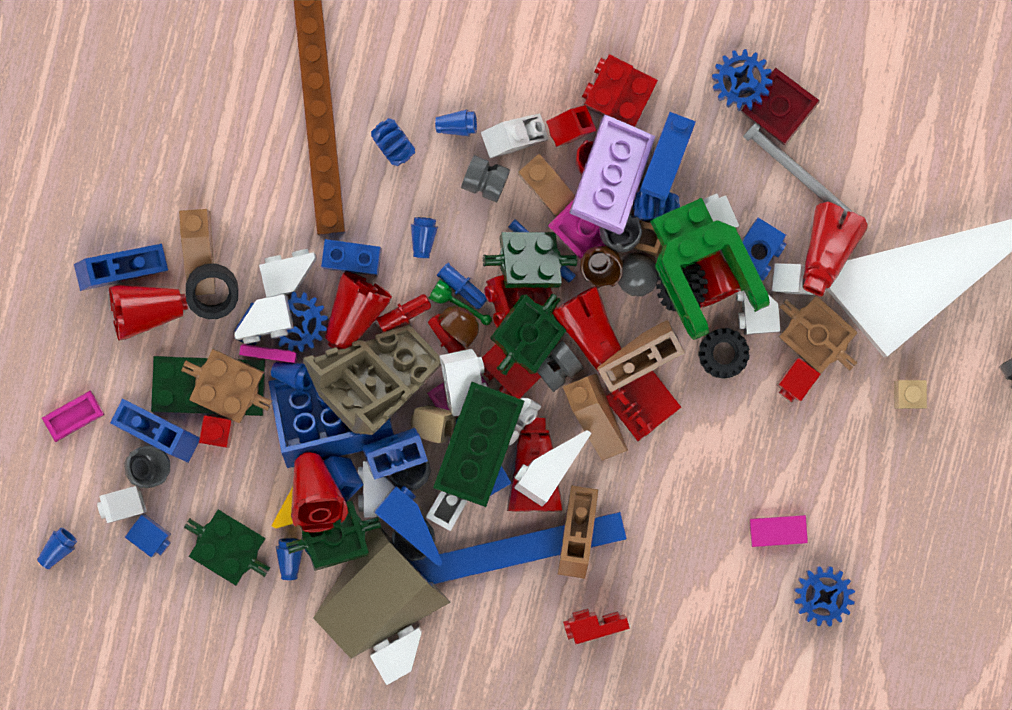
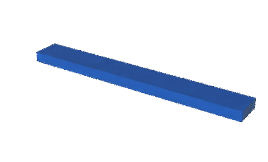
M621 512L595 518L591 548L627 539ZM565 525L441 553L439 555L443 563L440 567L428 557L417 561H410V563L429 583L437 584L560 555Z

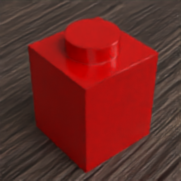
M586 105L569 109L546 121L549 134L554 140L556 147L572 143L597 131Z
M795 358L776 386L781 389L779 394L790 402H793L795 399L799 402L802 401L821 374L800 358Z
M204 415L199 443L230 448L235 421Z

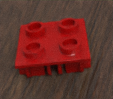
M653 370L610 392L606 396L610 407L637 441L647 436L657 426L682 408Z

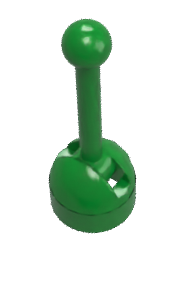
M440 279L428 297L435 303L443 304L450 301L458 307L469 310L475 317L481 320L483 325H489L492 322L490 315H483L452 297L450 286Z

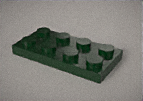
M153 356L151 412L218 414L189 400L195 388L196 377L181 371L186 360L198 367H202L208 358ZM237 359L264 372L258 388V394L264 397L266 361ZM253 404L246 411L245 415L263 416L264 409Z
M471 382L433 488L486 507L525 401Z

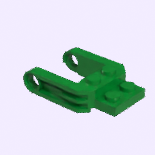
M702 198L650 221L662 245L655 268L688 335L693 340L707 335L709 328L681 269L708 258L720 250L738 281L741 292H745L750 304L755 309L754 312L770 305L768 293L736 227L718 220L713 222Z

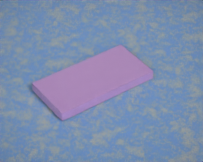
M604 115L569 213L621 235L632 208L655 136L608 115Z

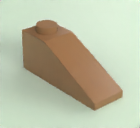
M540 154L518 171V176L555 217L575 198L573 192Z
M208 209L179 211L186 282L189 274L197 267L214 263L211 211ZM206 278L200 281L195 289L196 296L216 294L215 278Z
M667 319L640 334L597 369L609 391L613 392L685 354Z
M597 373L563 386L572 411L583 430L591 432L589 440L601 460L603 461L628 451Z
M571 485L558 575L583 579L586 577L599 489Z

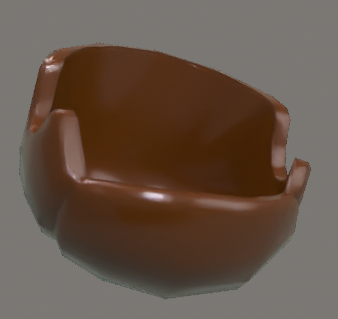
M596 246L588 249L583 254L580 261V272L587 282L595 285L597 288L607 285L614 287L622 278L623 262L618 252L607 246Z
M449 306L438 318L441 320L443 317L441 326L467 348L478 336L479 323L473 313L465 308Z

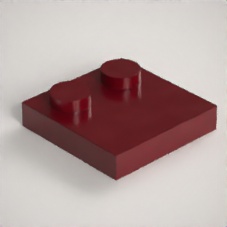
M775 67L772 74L767 77V79L773 82L772 86L765 87L769 91V96L761 95V105L754 101L752 102V110H749L747 105H745L741 113L754 123H758L762 129L786 146L820 103V100Z

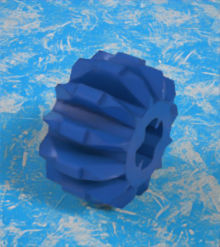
M388 118L377 124L371 131V137L392 165L399 166L407 162L415 154V147L395 120Z
M639 191L636 193L634 200V217L650 222L661 215L679 208V196L669 192L666 201Z

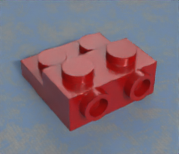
M609 54L606 60L601 58L596 66L594 73L598 74L594 85L588 83L582 95V98L586 99L584 105L602 116L608 115L635 127L658 80L633 68V65Z
M504 275L487 280V286L484 288L487 301L493 302L496 311L493 314L496 328L499 327L521 295L526 294L535 303L543 306L550 295L553 294L551 288H505Z
M587 608L573 612V618L563 621L568 640L574 638L575 645L630 629L625 614L620 615L618 611L603 615V621L598 622L595 611L590 613Z

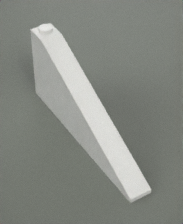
M1012 219L848 260L831 287L826 290L883 357H888L1012 252Z

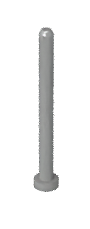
M755 122L743 137L747 141L753 139L824 202H831L841 206L844 209L843 218L848 211L852 212L851 209L760 132L759 128L761 126Z

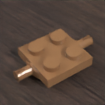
M817 295L807 306L799 310L788 299L783 302L784 304L780 305L779 308L790 316L791 319L788 327L778 337L813 369L821 374L830 363L837 360L849 371L857 364V361L845 351L848 343L858 332Z
M212 349L207 362L202 367H198L187 360L184 363V367H182V372L196 377L195 388L189 400L237 423L242 422L246 411L253 404L266 411L270 408L268 405L272 404L273 400L258 394L259 383L264 374L263 371L216 349Z

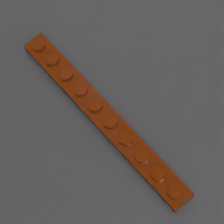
M293 0L317 235L345 233L322 0Z

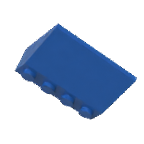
M277 379L268 381L271 400H273L272 405L281 453L287 468L294 467L295 460L305 452L316 453L325 460L330 456L339 457L363 451V445L394 435L391 417L373 435L353 433L319 397L313 383L309 389L298 391Z

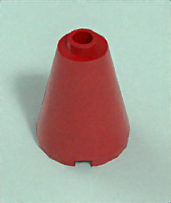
M345 271L339 280L325 336L329 341L328 346L338 350L351 347L352 342L358 341L389 305L392 295L376 283L372 285L366 282L367 278Z
M121 285L109 287L111 311H113V323L118 341L127 340L183 317V311L188 310L186 295L180 294L179 289Z
M305 452L294 462L291 507L293 525L296 527L297 525L302 526V531L305 532L330 530L334 528V522L339 519L341 522L345 520L348 514L347 503L321 456L316 453Z

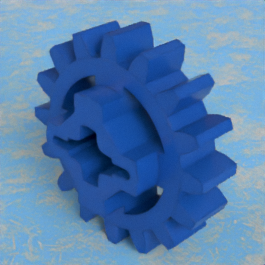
M744 49L742 55L738 56L734 50L732 51L733 58L729 59L724 55L722 57L724 65H715V69L719 74H713L712 80L719 83L713 86V90L721 91L718 95V100L722 101L726 98V106L728 108L734 103L737 104L738 111H741L742 105H747L748 109L752 110V102L755 101L761 105L762 99L760 96H769V91L765 87L772 86L773 82L766 77L770 76L772 71L771 69H764L767 64L765 59L760 62L757 61L758 53L755 52L749 57L747 49ZM744 63L743 66L737 68L732 67L735 64ZM755 68L760 73L761 83L753 77ZM747 73L748 83L743 82L738 86L737 77L742 78ZM724 78L731 82L730 92L724 86ZM749 92L752 93L751 96L743 98L740 97L742 94Z
M292 292L291 299L288 300L290 313L293 311L298 317L305 318L302 322L305 333L296 326L294 329L287 330L288 334L292 332L299 334L302 338L301 341L290 340L286 336L280 337L281 340L278 345L282 347L288 343V351H293L295 346H298L300 352H304V345L307 344L310 348H315L313 341L315 339L323 340L319 335L320 331H327L322 322L328 320V316H321L320 314L325 307L323 305L316 307L315 304L318 299L314 297L308 301V296L305 292H303L301 298L297 297L296 292ZM294 304H305L310 309L304 312L299 311ZM291 313V318H292V323H293V322H294V319H293L294 316H293V314ZM316 318V328L311 335L309 331L310 322Z
M817 566L815 574L807 570L808 578L805 580L799 577L798 579L802 587L794 588V591L800 594L799 598L794 599V603L802 605L798 613L803 614L807 612L808 614L805 619L807 622L816 618V626H821L823 620H825L829 627L832 626V619H836L841 623L842 617L840 615L842 613L850 614V611L846 608L847 604L854 605L855 601L849 599V595L855 593V590L847 589V585H849L851 580L848 578L841 580L843 572L839 570L834 575L833 567L831 566L827 567L826 572H823L821 566ZM819 578H831L836 582L825 585ZM810 585L812 587V594L806 601V592ZM821 590L825 592L831 591V594L827 596L829 599L827 603L822 600L818 601V598L821 596ZM842 593V602L838 607L836 605L837 596ZM821 607L825 608L829 614L820 615L814 613L813 610Z

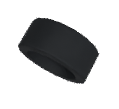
M217 263L204 264L189 274L186 282V302L190 310L197 316L205 319H220L227 316L235 308L239 299L238 282L234 273L227 267ZM206 278H218L227 284L229 294L224 302L217 305H207L201 303L196 296L195 289L197 284Z

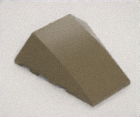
M410 325L377 334L375 339L366 342L362 339L352 342V346L347 349L338 350L333 348L325 351V355L315 358L311 355L303 358V362L319 397L353 433L373 435L441 367L440 356Z
M382 528L373 529L366 533L365 542L369 555L347 563L313 617L351 659L451 603L433 582L429 583L394 546L392 538Z

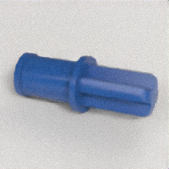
M449 262L437 274L438 277L455 290V295H461L474 308L479 310L487 302L485 295L470 282V278L466 279Z

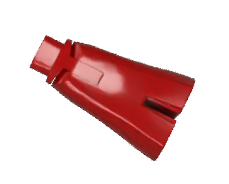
M831 202L820 203L816 206L811 239L805 261L803 289L817 296H823L825 290L831 287L868 229L866 219L850 211L847 212L840 224L839 221L844 209Z
M720 251L695 263L701 266L700 270H704L706 273L702 278L708 280V284H704V288L708 289V292L702 295L706 299L704 302H699L700 308L713 305L741 291L738 281Z
M596 286L581 292L553 310L552 314L557 322L567 330L566 332L576 342L597 371L601 364L621 350L618 339L610 325L600 292Z
M535 418L530 424L524 426V430L520 431L522 435H519L507 511H563L559 484L543 506H540L514 488L518 482L515 476L523 464L529 466L533 460L553 450L550 432L546 430V418Z

